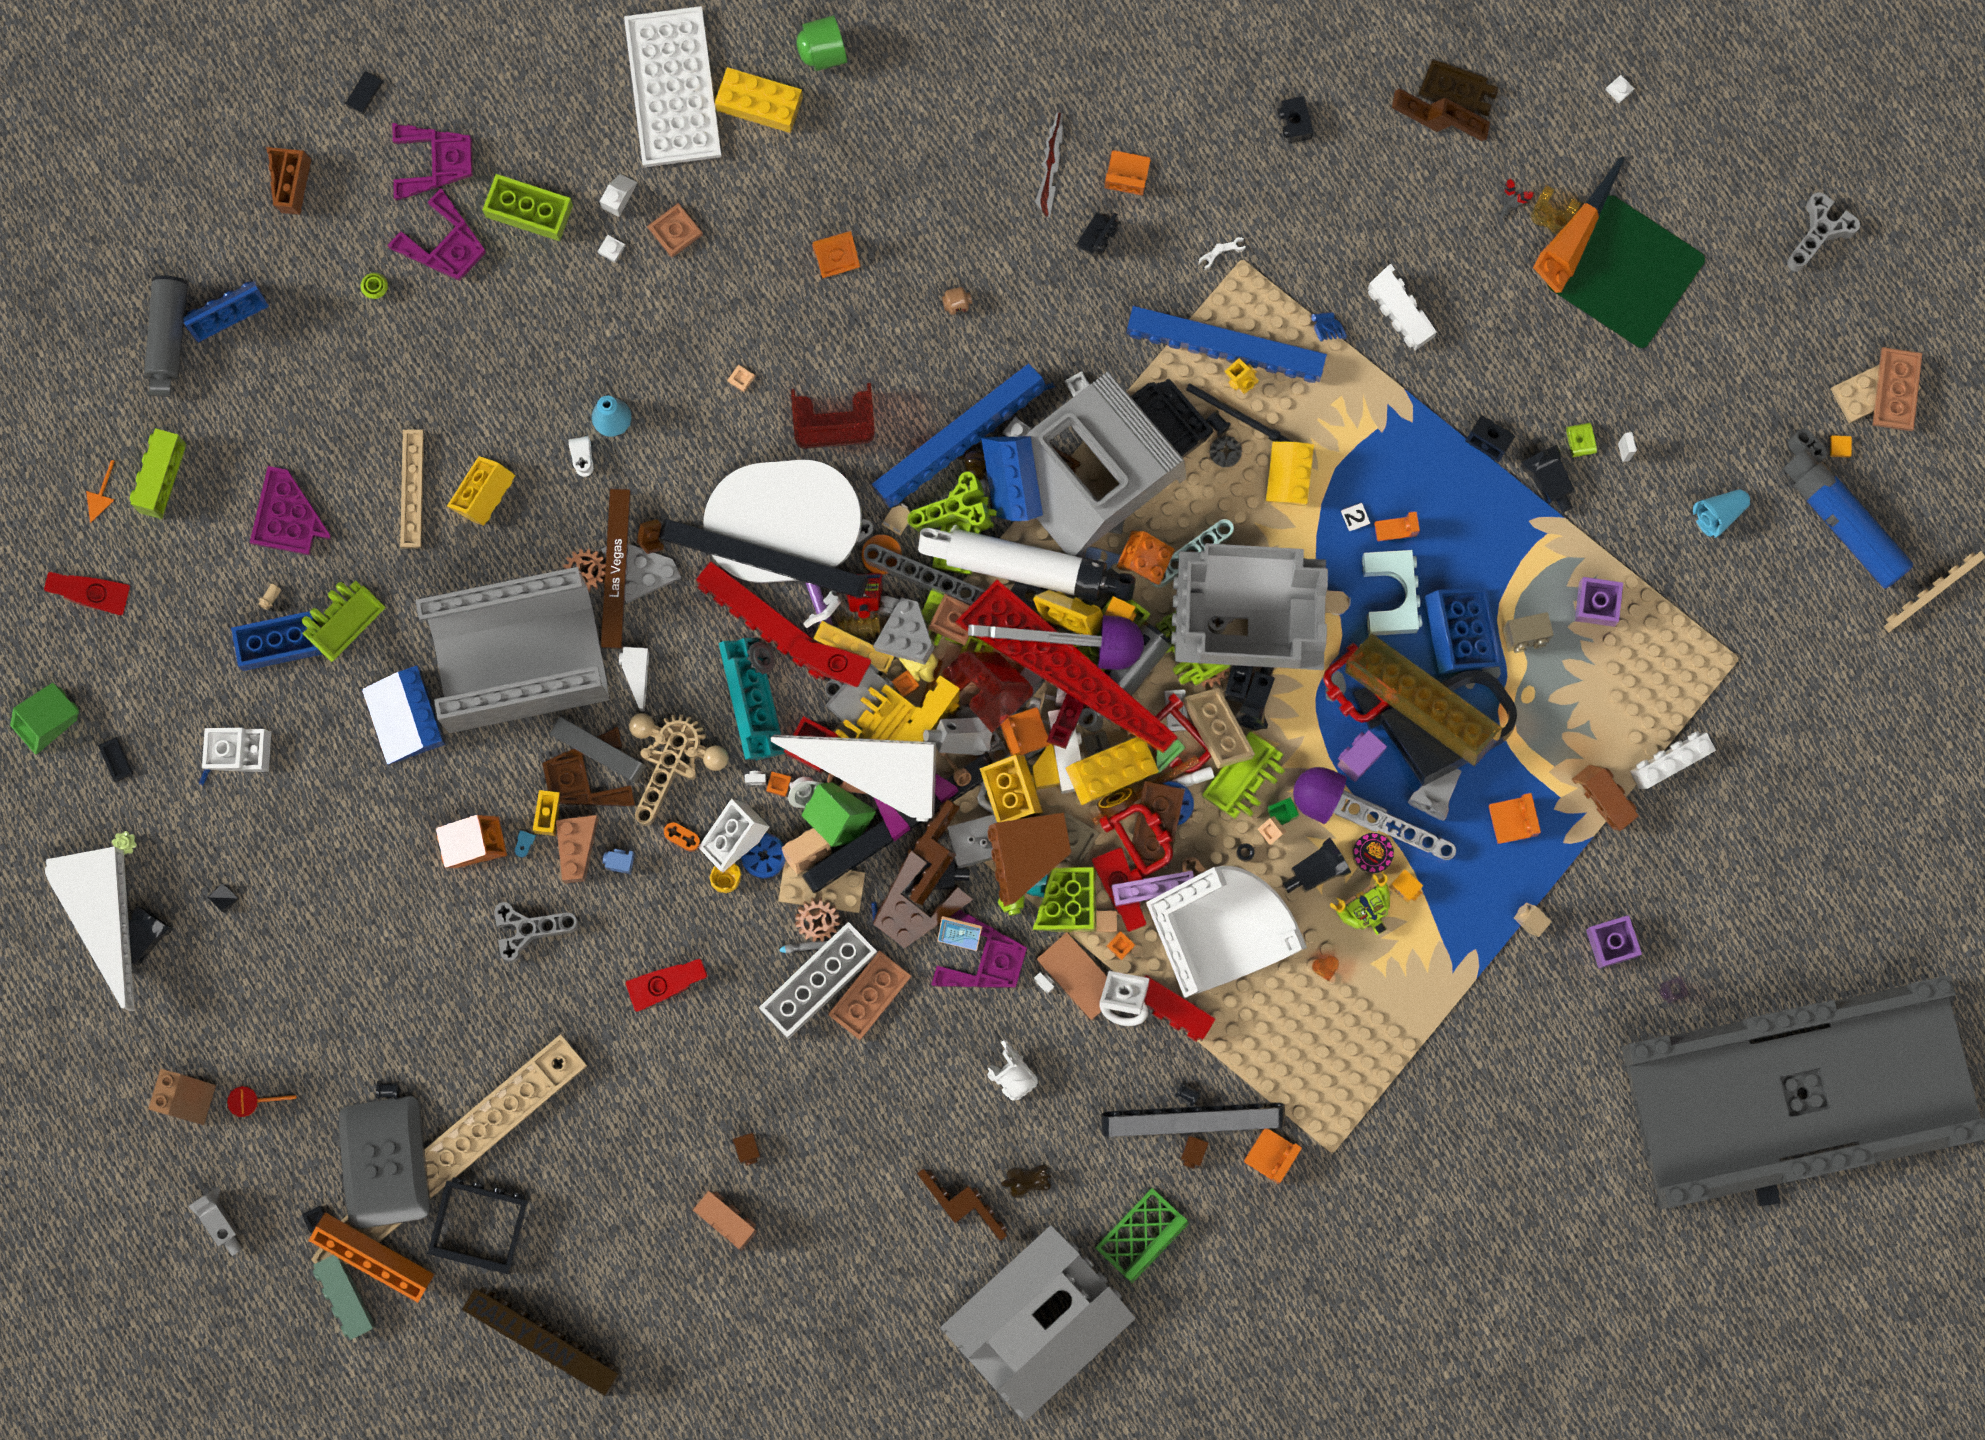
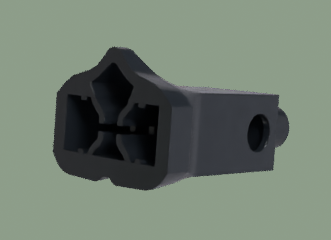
M1558 445L1543 450L1520 464L1523 471L1532 478L1547 504L1556 501L1562 513L1573 508L1567 495L1574 488L1561 461Z
M1261 667L1260 672H1255L1246 700L1235 718L1239 726L1252 731L1268 728L1264 709L1275 680L1274 677H1271L1274 667Z
M1329 837L1323 842L1319 850L1292 867L1291 871L1294 876L1282 884L1287 893L1300 886L1306 893L1335 877H1344L1351 874V870L1343 855Z
M926 860L927 864L904 889L905 896L912 895V889L916 884L920 883L924 871L932 865ZM953 860L933 890L953 889L955 881H969L970 869H955V860Z
M138 905L133 910L132 918L129 922L131 963L140 966L157 943L164 936H167L173 928Z

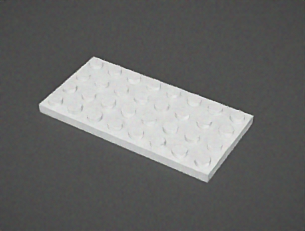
M702 6L624 16L643 167L720 158L721 149Z

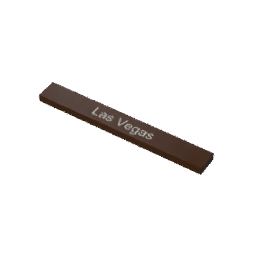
M610 489L601 648L622 649L630 489Z

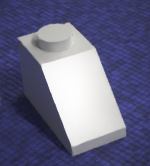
M619 174L608 185L600 200L602 209L620 217L637 182Z

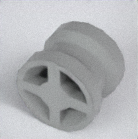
M882 596V605L878 609V613L890 617L899 599Z

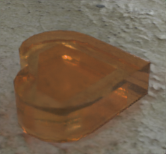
M1328 956L1325 959L1318 958L1313 962L1312 970L1315 974L1329 982L1338 969L1339 961L1334 956Z

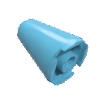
M612 396L601 397L592 412V423L595 429L602 435L609 437L624 433L630 426L632 419L628 405L621 399Z
M1738 489L1696 502L1693 506V514L1697 513L1699 519L1696 522L1698 526L1709 537L1713 535L1715 536L1714 538L1720 536L1750 506V496L1746 491Z

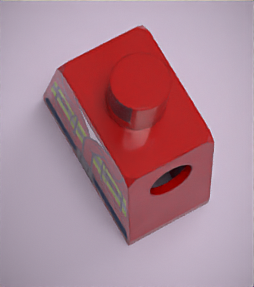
M882 573L856 574L869 579L863 599L846 594L849 610L851 612H858L860 618H868L870 611H877L879 609L883 589Z

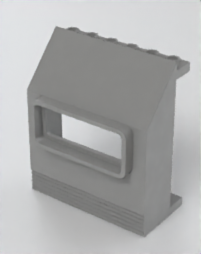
M1109 371L1026 434V436H1031L1043 515L1037 517V520L1067 555L1080 558L1086 557L1085 550L1176 479L1179 483L1186 479L1185 461ZM1069 426L1075 430L1119 482L1116 488L1100 500L1093 496L1049 443Z

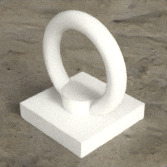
M1109 971L1100 1000V1009L1103 1015L1113 1023L1122 1026H1136L1144 1022L1148 1016V1008L1144 1000L1149 986V978ZM1110 1009L1138 1014V1016L1124 1018L1114 1014Z

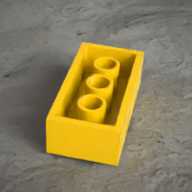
M727 67L715 101V107L718 112L791 133L803 94L802 89Z
M1138 737L1077 761L1065 768L1081 805L1149 778L1159 772L1147 743Z

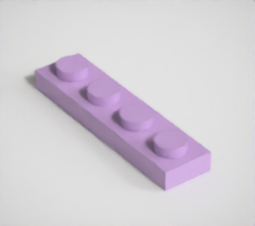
M1193 871L1112 885L1115 905L1120 906L1152 900L1194 878Z

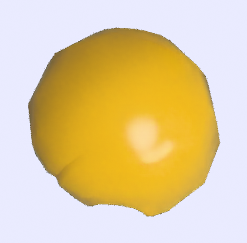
M734 863L724 872H721L714 866L709 877L711 886L721 893L734 891L741 881L740 867Z

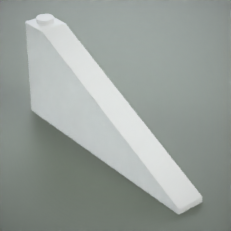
M773 735L771 737V742L910 817H916L917 821H929V818L934 816L937 742Z
M116 847L46 859L45 874L115 998L121 1008L134 1011L124 851Z

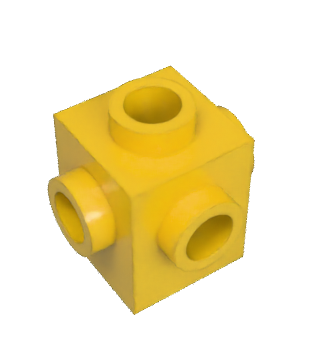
M1240 358L1224 371L1230 379L1229 385L1235 391L1239 389L1243 394L1247 393L1259 382L1255 376L1256 370L1250 364L1246 365Z

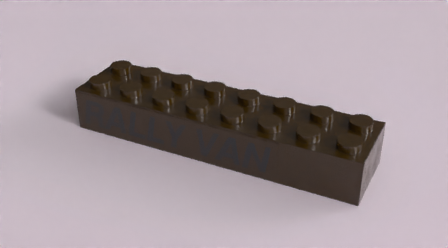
M486 1287L473 1289L461 1310L602 1395L610 1396L622 1373L618 1372L620 1369L618 1366L611 1362L603 1363L600 1361L602 1359L601 1356L593 1351L588 1353L583 1351L584 1346L574 1340L568 1342L565 1340L566 1335L558 1330H548L547 1327L549 1325L539 1319L533 1321L529 1318L531 1314L521 1308L513 1309V1303L501 1297L499 1299L493 1297L495 1293Z

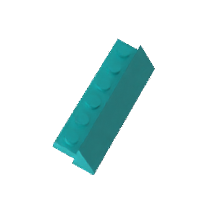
M759 637L722 641L718 644L745 760L756 759L757 761L785 754L784 748L771 742V737L773 735H781L767 673L763 675L761 672L756 673L755 668L751 667V662L747 660L749 658L747 651L752 644L759 642Z

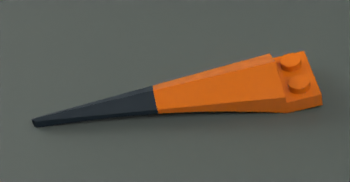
M1625 156L1619 157L1585 204L1544 248L1533 266L1534 270L1555 293L1562 292L1569 277L1573 276Z

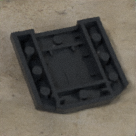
M1170 379L1160 383H1148L1130 396L1182 458L1203 444L1213 433V428Z

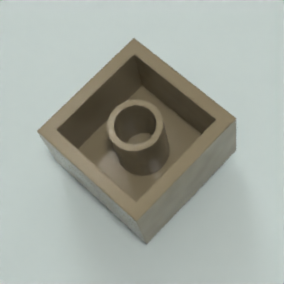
M1548 612L1508 620L1503 627L1508 652L1521 653L1526 651L1528 647L1534 646V649L1546 647V644L1554 636Z

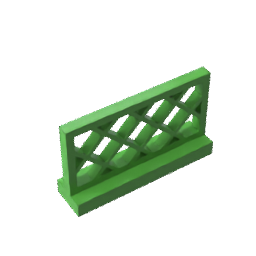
M1151 1188L1095 1249L1133 1284L1189 1225V1222ZM1154 1195L1159 1200V1208L1147 1209V1200ZM1162 1211H1171L1176 1216L1170 1223H1162ZM1136 1212H1144L1145 1223L1133 1224L1132 1216ZM1147 1212H1159V1223H1147ZM1159 1226V1235L1156 1238H1148L1147 1227ZM1121 1227H1130V1239H1118V1231ZM1133 1227H1145V1238H1133ZM1145 1241V1250L1142 1253H1133V1242ZM1107 1242H1116V1254H1107L1102 1247ZM1118 1242H1130L1131 1253H1119ZM1131 1256L1130 1266L1123 1270L1119 1266V1257Z

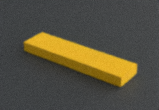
M821 621L813 638L825 645L871 659V664L885 674L895 657L877 652L873 648L874 645L824 621Z

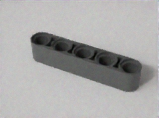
M562 717L558 718L550 732V735L635 783L638 782L646 768L645 764Z

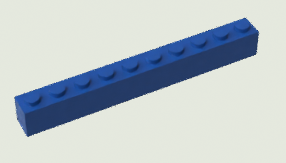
M1136 306L1132 308L1126 334H1129L1134 339L1145 338L1154 344L1165 343L1174 349H1180L1181 347L1188 349L1190 353L1199 354L1201 352L1207 354L1210 358H1225L1230 363H1234L1240 358L1246 365L1250 364L1253 368H1265V371L1270 373H1285L1284 375L1290 378L1301 377L1310 383L1320 382L1327 356L1324 353Z
M1028 363L872 483L876 494L890 509L901 503L905 497L915 492L923 483L931 480L936 473L946 468L957 457L962 456L970 447L979 443L981 438L993 432L997 426L1010 419L1014 413L1024 408L1036 396L1041 395L1047 389L1043 378Z

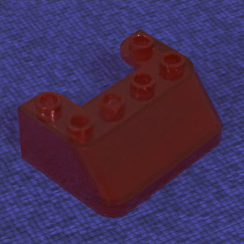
M867 383V391H860L854 395L853 411L814 414L811 399L806 396H796L795 389H791L794 438L798 447L810 449L868 444L873 441L875 426L871 383Z
M968 651L961 653L958 658L938 675V677L941 675L960 688V692L971 682L981 690L972 698L969 707L991 733L1023 705L1034 692L1032 685L998 652Z

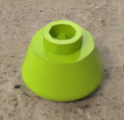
M369 273L361 281L362 293L370 299H378L387 292L388 282L380 273Z
M1025 895L1012 905L1004 907L1000 898L998 904L1004 913H1009V916L1017 915L1024 908Z

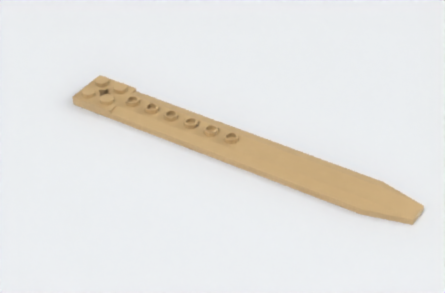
M561 1034L425 1149L430 1199L445 1187L447 1180H452L453 1177L460 1175L587 1067V1064ZM556 1058L558 1060L563 1059L564 1061L562 1063L563 1067L561 1069L559 1067H557L556 1069L553 1067L555 1065L554 1060ZM348 1215L341 1220V1222L352 1227L349 1224ZM402 1223L356 1230L380 1243ZM319 1248L311 1260L316 1264L333 1254Z

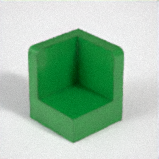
M1291 797L1267 808L1270 818L1275 816L1281 825L1299 817Z

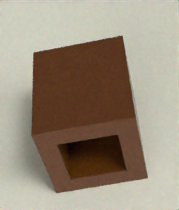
M750 1133L734 1138L733 1141L740 1163H745L746 1166L758 1163L757 1159L761 1158L754 1134Z
M1188 1136L1180 1161L1184 1162L1183 1166L1195 1169V1166L1200 1167L1208 1142Z

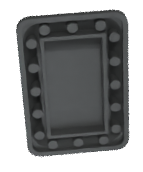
M406 1096L398 1099L344 1107L339 1113V1133L349 1224L355 1229H365L426 1218L430 1213L431 1206L419 1101L412 1096Z

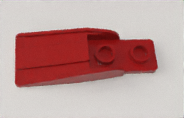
M48 572L44 586L45 592L61 595L66 600L85 607L120 616L124 613L130 589L128 584L91 577L66 576L54 572Z
M802 638L796 639L789 652L790 656L806 662L811 669L821 675L855 688L859 687L871 664V659L832 646L815 644Z
M1117 848L1093 858L1092 863L1107 896L1117 913L1121 914L1127 931L1131 932L1145 926L1146 920L1141 911L1140 902L1120 906L1115 905L1112 885L1134 881L1122 848Z
M696 959L684 965L680 964L626 981L625 984L634 1010L639 1012L680 994L690 988V984L703 980L708 975L702 959Z

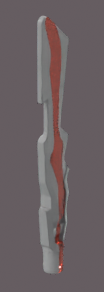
M1056 113L1054 124L1049 129L1050 136L1046 140L1047 148L1044 149L1046 158L1042 163L1046 172L1035 203L1047 218L1051 216L1056 186H1052L1053 177L1059 168V144H1062L1063 137L1062 121L1064 114Z

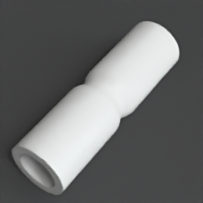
M1207 767L1192 774L1172 779V781L1180 782L1189 787L1213 779L1214 774L1212 768Z

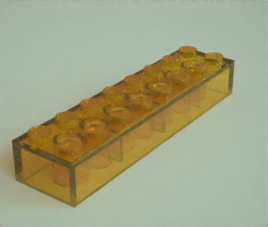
M1371 634L1347 660L1345 672L1474 767L1499 740L1502 731L1500 725L1374 634Z

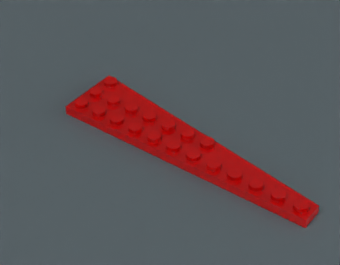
M998 579L955 621L956 625L967 632L969 625L1057 632ZM976 636L1162 753H1165L1178 739L1177 735L1073 645Z

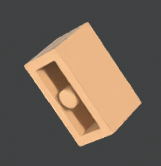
M814 828L805 831L801 836L787 842L782 847L787 863L797 875L831 854L830 844Z

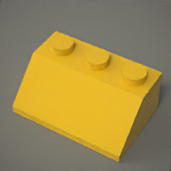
M1300 442L1272 443L1266 502L1299 506L1307 505L1314 444Z
M478 456L447 507L472 522L484 526L491 518L493 510L501 502L502 496L511 486L512 480L516 475L500 463Z
M1051 590L1040 593L1033 598L1040 617L1047 622L1082 635L1096 636L1102 627L1103 613L1096 605L1090 606L1078 598L1072 599L1062 592Z
M1013 755L980 768L997 822L1031 818L1043 814L1025 756Z

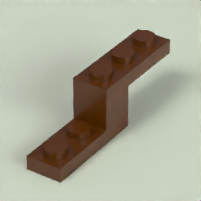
M1400 88L1395 90L1392 108L1435 132H1439L1449 126H1454L1480 141L1487 139L1490 122L1451 100L1443 98L1435 103L1428 104Z
M948 799L939 807V813L935 819L929 822L927 831L917 840L916 847L913 850L932 864L924 871L920 883L916 884L911 891L912 895L909 899L920 905L924 904L957 855L938 842L960 809V806Z
M923 1168L917 1173L955 1224L975 1209L999 1241L1007 1237L1005 1234L1007 1231L1006 1227L1001 1221L996 1222L992 1216L995 1213L988 1204L984 1206L979 1199L982 1196L975 1187L971 1190L968 1186L948 1201L949 1194L943 1187H937L934 1183L937 1179L930 1170L926 1172Z

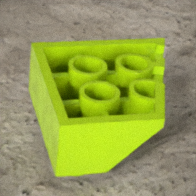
M1094 867L1052 869L1032 930L1050 932L1096 931V870Z

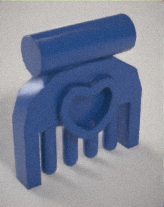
M1333 312L1312 314L1311 319L1313 322H1316L1314 330L1320 342H1323L1324 339L1328 340V337L1332 340V336L1334 339H1337V336L1339 339H1346L1347 335L1340 322L1334 319Z

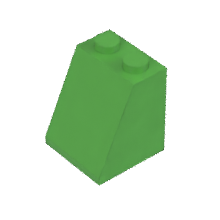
M51 683L13 708L10 726L33 753L37 755L77 721L79 710L74 702H70L66 698L64 691L60 687Z
M831 782L819 784L815 788L814 794L806 804L801 816L833 847L847 845L863 835L876 811Z

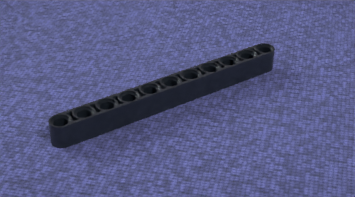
M664 519L658 537L670 543L863 599L869 580L860 575L669 519Z
M987 754L980 756L964 767L971 774V780L965 786H959L955 782L953 775L945 779L958 789V792L948 800L954 802L984 782L980 768L993 764ZM936 796L934 814L938 812L939 807L942 805V802ZM897 811L909 825L910 830L924 822L917 821L916 817H910L901 811ZM882 821L807 871L802 878L811 891L817 893L894 842L885 821Z

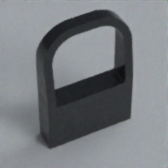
M1469 670L1461 672L1383 712L1380 724L1420 783L1425 786L1506 741L1514 730L1517 720V709L1507 691L1494 676L1479 670ZM1470 683L1482 684L1494 693L1504 707L1508 716V722L1498 732L1462 749L1431 704L1463 685Z

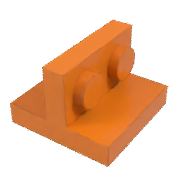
M851 231L813 242L812 246L822 278L860 268Z

